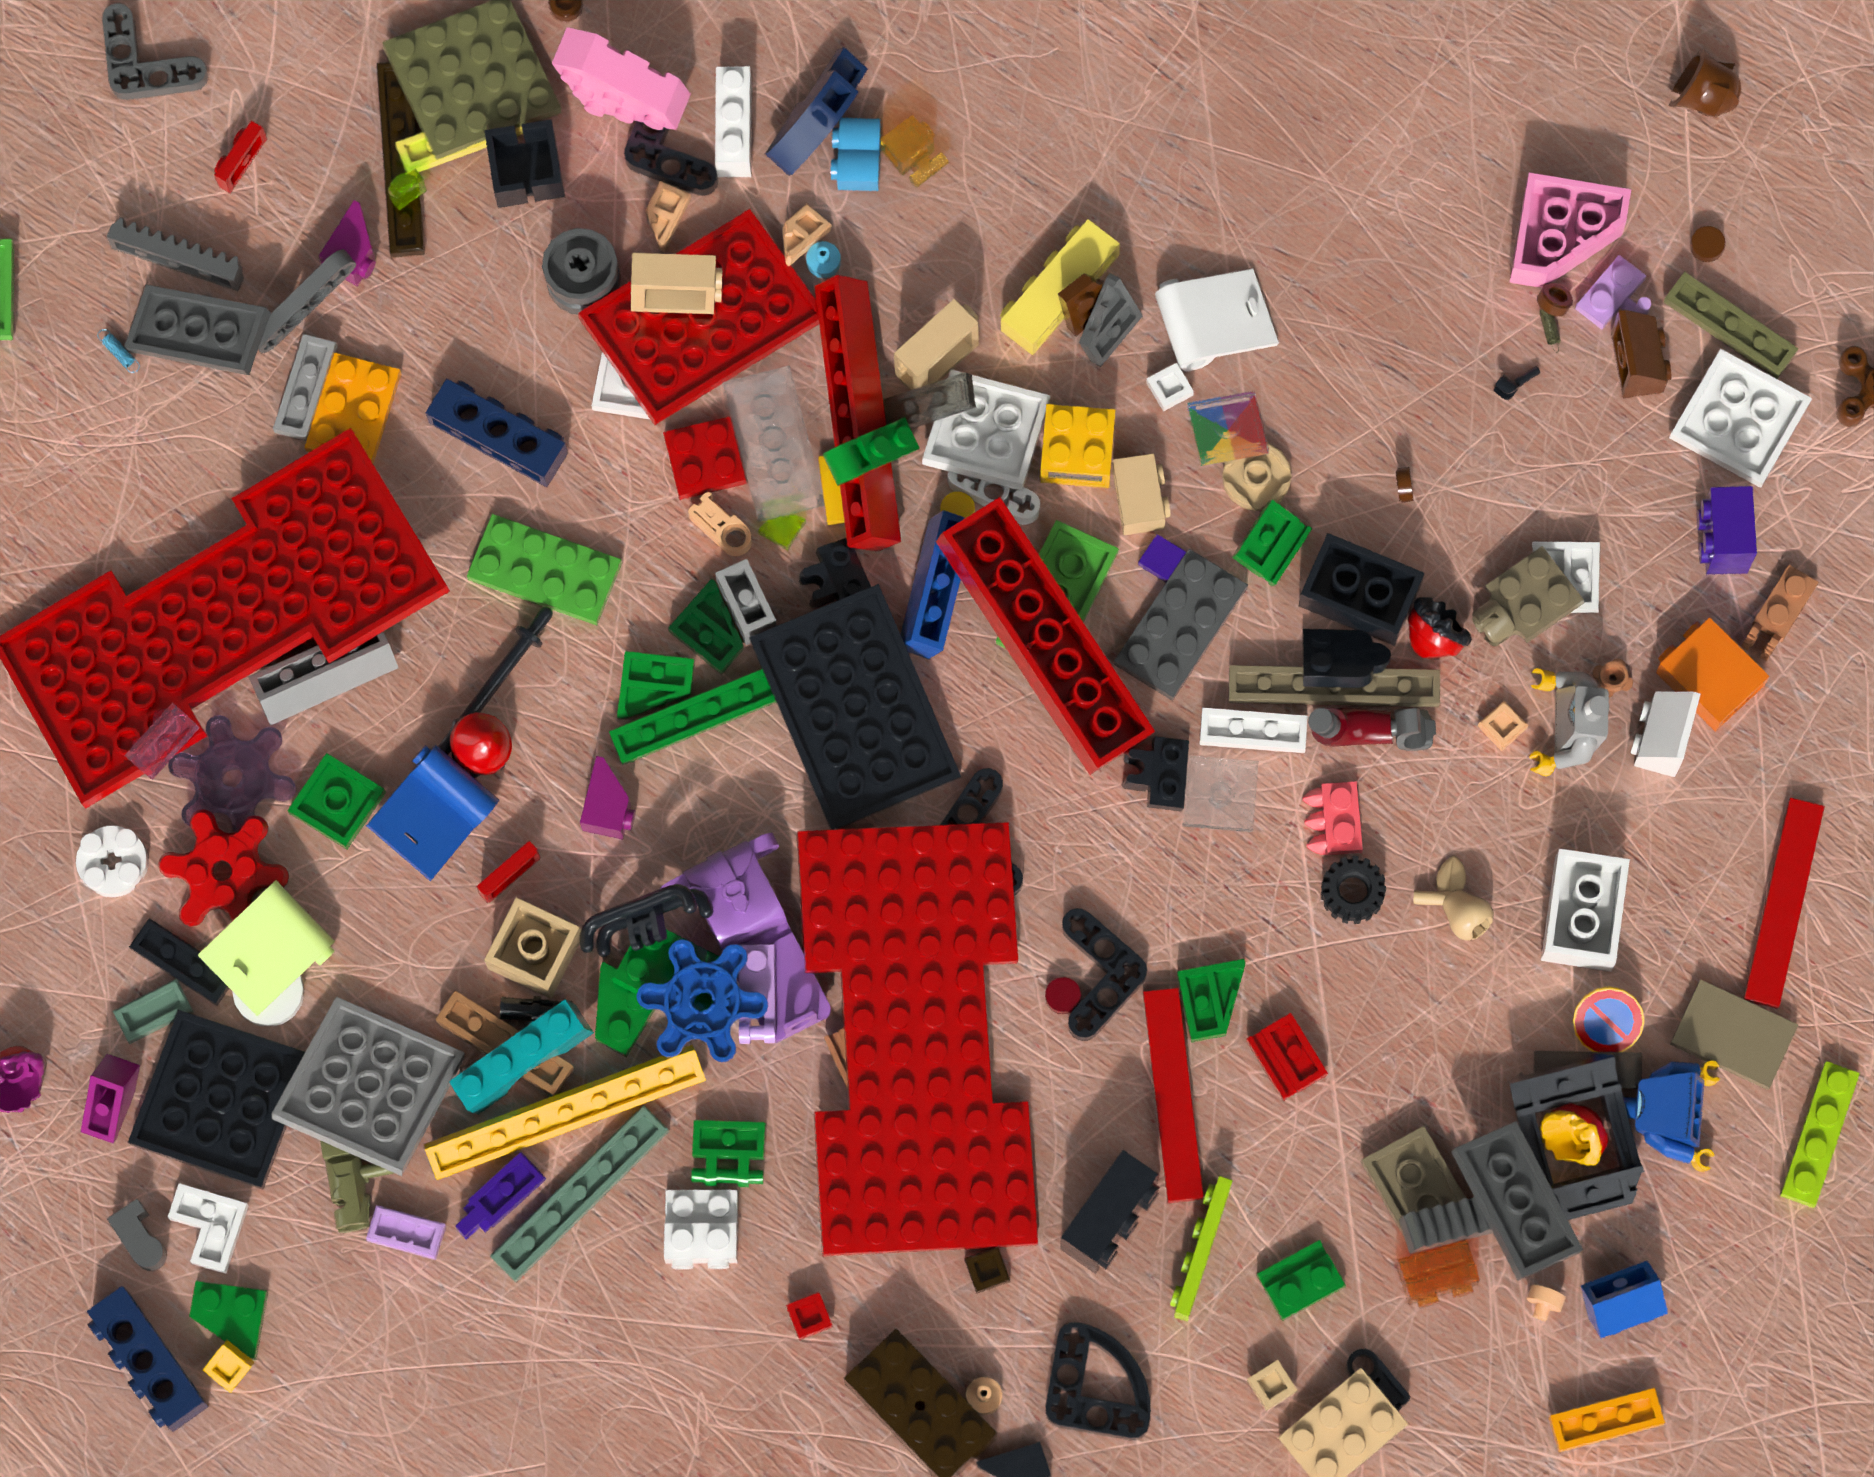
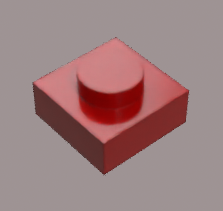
M820 1292L786 1305L799 1340L833 1328Z

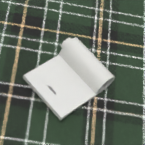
M1254 269L1179 282L1178 279H1171L1160 284V289L1155 293L1181 371L1187 372L1202 368L1212 362L1215 357L1277 346L1279 343Z

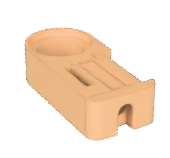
M706 492L700 497L698 505L693 504L689 508L690 520L728 555H744L752 544L749 528L737 516H730L714 500L712 501V493ZM741 531L746 536L744 544L740 547L729 546L726 542V537L730 532Z

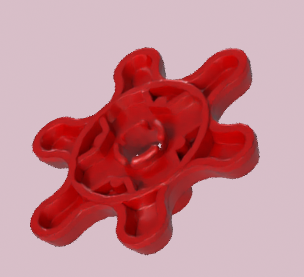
M205 809L197 810L190 818V827L196 837L193 849L185 854L167 852L161 856L158 862L161 874L168 878H181L189 886V897L179 909L180 920L187 926L201 924L205 916L213 909L224 910L228 913L232 923L252 903V897L258 890L268 888L275 880L284 888L289 881V873L283 865L268 864L259 857L258 846L266 837L269 826L263 817L257 815L250 816L244 820L239 830L234 833H227L219 828L216 817L212 812ZM224 860L231 865L232 874L229 879L220 881L214 875V865Z

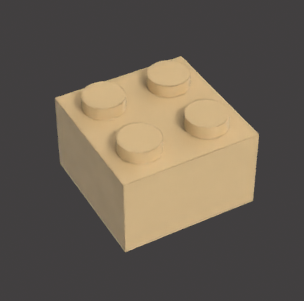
M516 897L484 961L489 970L552 999L580 943L581 929L573 923Z

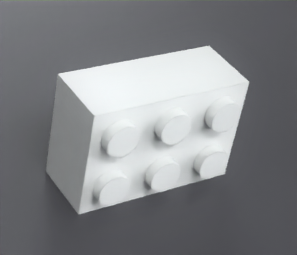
M1559 848L1554 861L1541 961L1612 971L1617 958L1630 859Z

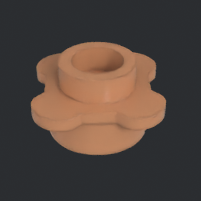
M1614 659L1604 666L1597 665L1593 669V677L1598 680L1601 688L1608 689L1609 698L1615 692L1621 690L1629 691L1633 686V680L1628 677L1626 664L1622 659ZM1614 675L1616 680L1611 681L1609 677Z

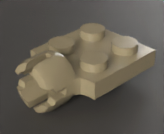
M1541 546L1485 585L1486 591L1490 594V599L1473 612L1472 620L1478 632H1484L1486 634L1484 639L1492 646H1498L1513 635L1521 636L1528 643L1583 605L1584 599L1544 547Z

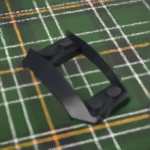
M1591 1054V1059L1533 1074L1524 1075L1521 1072L1509 1081L1518 1125L1568 1220L1633 1204L1638 1190L1636 1188L1641 1173L1644 1172L1632 1135L1613 1055ZM1600 1096L1619 1167L1554 1184L1535 1113Z

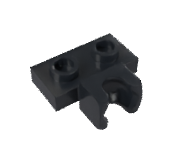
M847 538L818 547L816 555L820 563L804 568L799 574V583L801 585L813 583L820 588L812 594V599L809 602V606L812 608L833 602L834 599L837 601L871 587L855 549L847 546Z
M1155 736L1152 739L1151 751L1139 749L1126 751L1123 759L1124 762L1136 766L1139 774H1129L1121 786L1128 790L1144 792L1148 790V808L1181 812L1184 809L1189 741Z

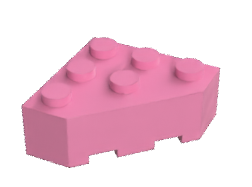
M566 28L552 64L561 75V79L572 89L573 95L579 98L585 106L584 109L588 113L599 117L604 114L612 115L625 123H633V121L643 122L656 130H662L663 127L677 129L691 95L679 78L668 72L662 77L660 72L648 67L650 62L627 50L621 55L619 50L608 45L609 40L598 34Z
M1529 173L1525 186L1510 283L1542 288L1545 284L1552 283L1621 237L1627 220L1631 189Z

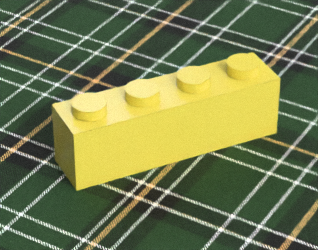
M1089 219L1081 227L1076 225L1065 239L1067 244L1060 252L1055 250L1049 255L1044 263L1045 269L1038 277L1035 275L1030 277L1022 288V296L1016 302L1011 300L1000 314L1002 318L1001 331L1031 355L1035 354L1065 319L1058 293L1084 273L1099 279L1119 256L1120 243Z

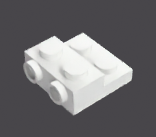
M666 1190L664 1260L666 1264H672L673 1269H692L693 1263H708V1268L727 1269L729 1268V1263H738V1190Z

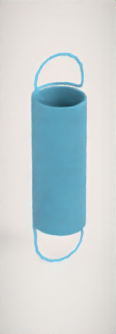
M110 333L102 339L103 345L126 369L136 360L113 334Z

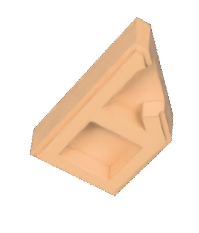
M662 181L659 182L646 208V215L660 250L665 252L691 200V193Z
M807 204L784 223L782 229L785 263L788 266L793 264L813 244L828 234L832 224Z

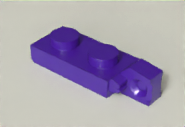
M520 1152L468 1199L469 1203L463 1208L467 1215L455 1225L456 1230L466 1240L480 1228L486 1233L546 1180V1177Z

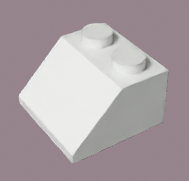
M1655 692L1651 702L1644 701L1639 721L1645 722L1643 734L1636 733L1631 748V754L1637 755L1634 766L1672 777L1676 776L1684 759L1701 693Z

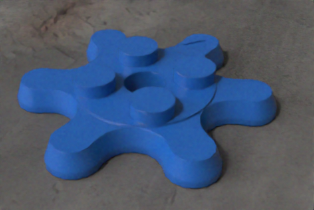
M678 940L669 948V958L675 968L672 979L665 984L646 983L642 985L637 992V1001L643 1008L648 1010L658 1009L667 1016V1028L657 1040L658 1051L663 1056L675 1057L682 1051L687 1042L699 1039L708 1045L713 1059L718 1062H727L736 1053V1044L730 1034L732 1024L742 1017L761 1018L768 1010V1001L761 993L745 992L738 986V973L748 961L747 952L742 946L738 944L729 945L723 950L717 960L707 963L697 957L692 943L687 940ZM701 993H709L713 1000L711 1006L707 1010H703V1012L696 1010L694 1007L695 998Z

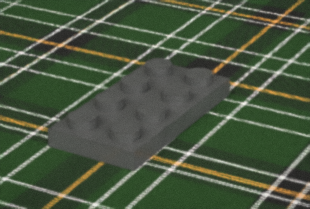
M146 285L124 348L131 353L249 376L271 312L266 307Z
M1189 549L1114 660V665L1173 701L1246 592L1248 584Z
M1517 1121L1458 1146L1452 1151L1463 1176L1518 1281L1579 1254L1583 1250Z

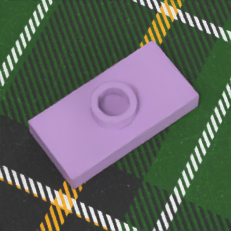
M376 1205L366 1240L371 1243L436 1260L446 1224Z

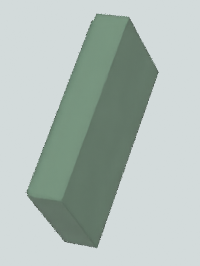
M175 979L114 1010L113 1013L128 1043L132 1044L173 1023L178 1010L187 1013L194 1011L179 981Z

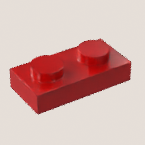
M251 120L246 128H241L233 140V148L227 156L223 155L219 159L214 169V176L219 188L231 193L267 140L261 125Z

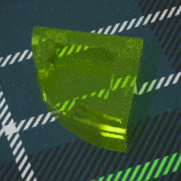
M797 515L770 519L761 525L758 529V534L788 551L806 524V519Z

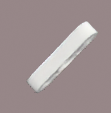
M948 471V484L953 491L968 494L974 502L982 506H986L995 500L988 498L984 494L985 487L995 483L981 480L978 491H975V482L978 483L979 479L969 477L971 480L965 478L962 482L957 481V474ZM999 485L1004 491L1001 499L1005 504L1009 499V493H1014L1013 501H1009L1007 508L1018 524L1027 525L1038 518L1040 500L1033 491L1023 487V490ZM1025 501L1030 502L1031 510L1026 509L1024 513L1018 511V504L1023 505Z

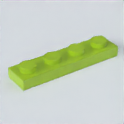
M1825 1061L1780 1194L1781 1197L1815 1208L1860 1075L1859 1072Z
M1219 1176L1216 1185L1210 1183L1208 1185L1203 1201L1204 1205L1209 1206L1206 1218L1198 1217L1192 1238L1198 1240L1194 1253L1187 1251L1181 1272L1186 1273L1187 1277L1183 1287L1176 1285L1170 1306L1176 1308L1174 1318L1186 1322L1189 1320L1233 1180Z

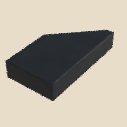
M1041 1442L976 1461L978 1469L994 1477H1051Z

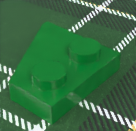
M1245 959L1177 971L1191 1043L1226 1036L1245 969Z
M603 962L600 966L595 1039L627 1058L656 1009L648 1010L643 1008L637 1001V994L613 983L612 979L617 969Z

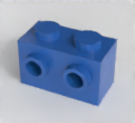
M1648 1260L1580 1285L1588 1318L1600 1338L1618 1334L1625 1329L1644 1322H1650L1655 1318L1668 1314L1661 1281Z

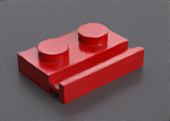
M1292 1013L1287 1014L1246 1040L1283 1101L1328 1076L1327 1070Z

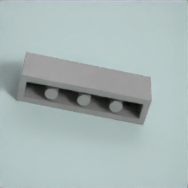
M381 632L331 663H328L319 646H315L248 677L271 726L397 669L398 665L384 632Z

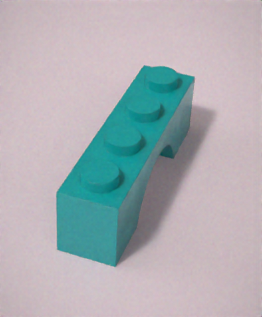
M565 999L451 1079L449 1083L467 1111L479 1115L506 1096L512 1085L530 1070L548 1059L565 1054L594 1032L577 1006Z

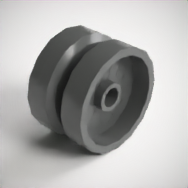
M576 228L564 231L551 240L544 252L542 269L549 296L559 308L570 314L578 315L580 311L620 287L621 275L614 247L605 236L594 230Z

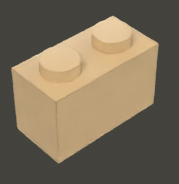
M1154 454L1114 459L1112 472L1123 536L1164 530L1165 518L1171 517L1168 497H1161L1160 485L1165 484L1162 464L1156 465Z

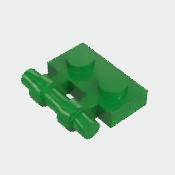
M694 1120L692 1157L706 1158V1168H692L691 1182H705L706 1186H717V1183H738V1187H749V1184H763L764 1170H750V1160H764L765 1122ZM718 1159H738V1169H718Z

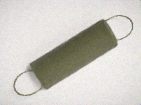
M1541 309L1539 313L1547 344L1560 343L1555 317Z

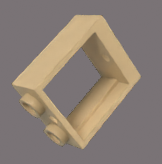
M632 253L631 311L714 314V302H721L722 268H715L716 256Z
M953 299L894 352L895 376L918 399L979 345L977 322L979 318L974 310L967 304L961 306Z

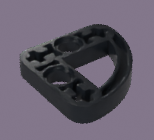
M1070 1322L1060 1329L1045 1408L1048 1421L1058 1428L1125 1440L1143 1438L1149 1429L1151 1404L1145 1377L1134 1357L1115 1338L1093 1326L1079 1322ZM1072 1330L1079 1331V1337L1084 1339V1343L1077 1344L1075 1357L1082 1356L1081 1362L1073 1358H1059L1061 1352L1068 1355L1069 1342L1063 1340L1064 1335L1070 1336ZM1090 1344L1106 1352L1121 1367L1131 1385L1135 1406L1081 1396ZM1064 1365H1071L1077 1369L1078 1379L1071 1385L1061 1383L1057 1377L1058 1370ZM1054 1388L1063 1392L1076 1391V1397L1070 1395L1067 1397L1066 1406L1072 1410V1414H1066L1064 1420L1057 1419L1056 1412L1051 1411L1052 1406L1058 1407L1061 1393L1053 1394ZM1101 1407L1107 1412L1108 1420L1103 1426L1095 1427L1088 1422L1087 1413L1091 1408ZM1113 1409L1121 1411L1118 1416L1121 1419L1127 1420L1130 1419L1131 1414H1137L1138 1421L1144 1423L1143 1427H1137L1135 1433L1128 1432V1425L1117 1423V1431L1110 1430L1114 1419Z

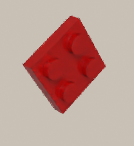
M730 416L663 432L679 500L703 495L706 492L712 493L747 484Z

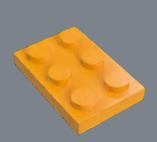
M334 353L304 447L306 452L314 450L347 429L352 428L374 464L402 374L401 370Z

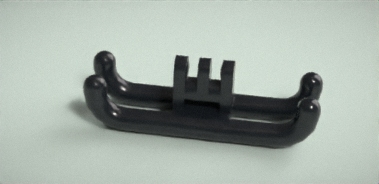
M680 884L669 885L596 913L588 918L580 932V948L585 953L593 951L594 934L601 927L596 939V948L598 955L607 957L611 952L610 941L613 934L627 928L630 945L633 950L637 951L643 949L644 945L651 946L655 944V940L661 942L667 939L664 913L683 906L684 911L691 914L696 911L698 905L700 915L703 918H709L713 914V905L710 898L701 890L689 889Z

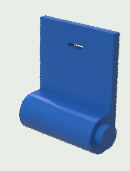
M425 745L412 760L416 764L414 769L366 825L429 881L435 877L473 829L489 815L499 802V799L437 745H434L431 749Z

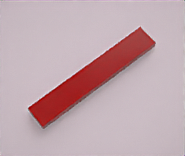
M1790 798L1788 801L1744 994V1000L1774 1009L1780 1007L1825 808L1823 805Z
M1179 988L1144 991L1143 1000L1167 1203L1203 1200Z

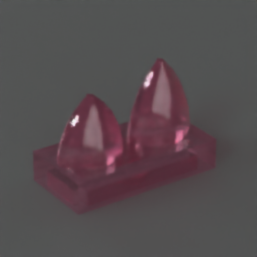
M172 703L167 709L153 712V725L142 737L133 740L131 749L124 756L153 780L200 727Z

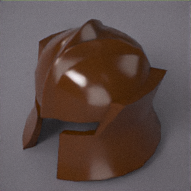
M1705 49L1699 51L1690 60L1672 89V92L1681 95L1676 100L1670 101L1668 106L1696 110L1698 113L1709 117H1718L1734 110L1739 104L1741 94L1740 79L1733 71L1735 64L1717 62Z

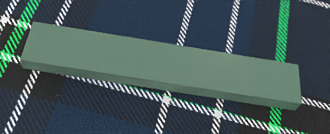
M643 1105L490 1257L516 1283L669 1133V1129Z

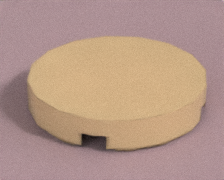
M1266 443L1267 454L1225 461L1222 475L1224 490L1234 503L1244 509L1263 510L1270 500L1280 503L1289 491L1292 477L1290 463L1283 452L1271 444Z

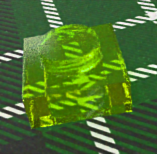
M414 169L410 173L405 172L398 175L392 181L391 186L388 187L391 201L400 210L425 193L426 187L423 177Z

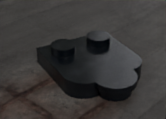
M1303 629V687H1365L1373 680V674L1381 673L1386 669L1391 661V652L1385 645L1373 642L1369 634L1360 630Z

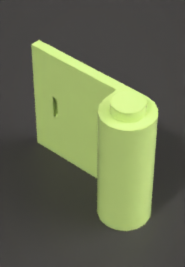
M275 880L208 944L198 956L258 1016L311 964L316 962L320 966L335 952L331 947L335 940Z

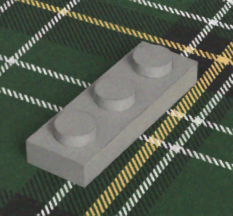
M303 334L273 427L275 433L307 441L331 361L338 347L336 342Z

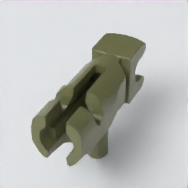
M320 1141L331 1200L335 1205H344L343 1208L334 1211L336 1229H338L339 1233H348L370 1227L371 1197L369 1194H366L365 1184L369 1183V1178L394 1173L373 1163L362 1165L361 1158Z

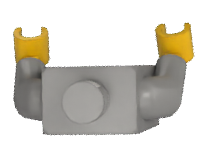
M1539 668L1534 669L1532 673L1542 675V681L1539 685H1531L1532 688L1543 691H1552L1555 686L1558 688L1555 698L1554 756L1550 757L1539 751H1534L1529 756L1530 759L1540 762L1537 767L1530 768V770L1542 776H1549L1555 767L1563 769L1589 762L1597 748L1606 740L1608 735L1609 692L1608 689L1598 688L1597 682L1584 672H1558L1556 675L1553 671Z

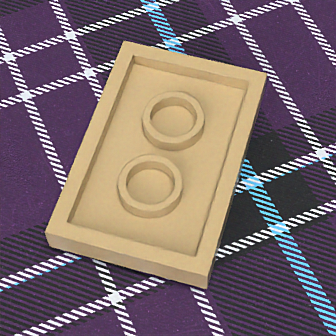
M1360 1368L1279 1436L1278 1439L1310 1477H1347L1407 1427L1409 1423L1364 1369Z

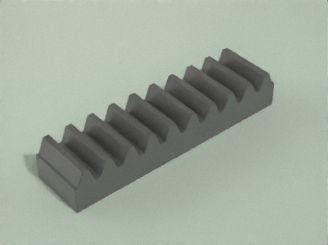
M121 217L114 224L112 223L108 232L107 239L114 250L238 292L244 280L243 269L238 257L234 256L228 261L225 252H221L216 257L213 249L209 247L203 253L198 243L190 248L186 239H183L178 244L174 235H170L165 240L162 231L158 230L152 235L149 227L145 226L140 231L135 222H132L127 227L124 219Z
M1475 1197L1468 1200L1464 1198L1456 1203L1452 1201L1444 1206L1440 1204L1431 1209L1424 1208L1419 1212L1412 1211L1399 1219L1410 1254L1493 1233Z

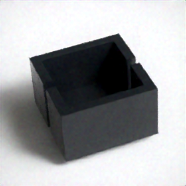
M552 119L521 124L525 143L522 144L518 142L515 125L484 130L494 195L498 208L528 203L527 197L534 196L535 202L565 197Z

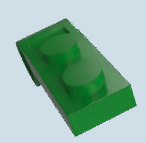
M902 418L823 453V457L837 486L864 473L911 454L920 448L906 418Z

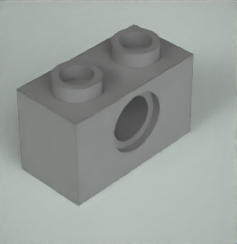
M747 559L715 573L717 585L745 645L750 644L749 637L777 626L772 610Z

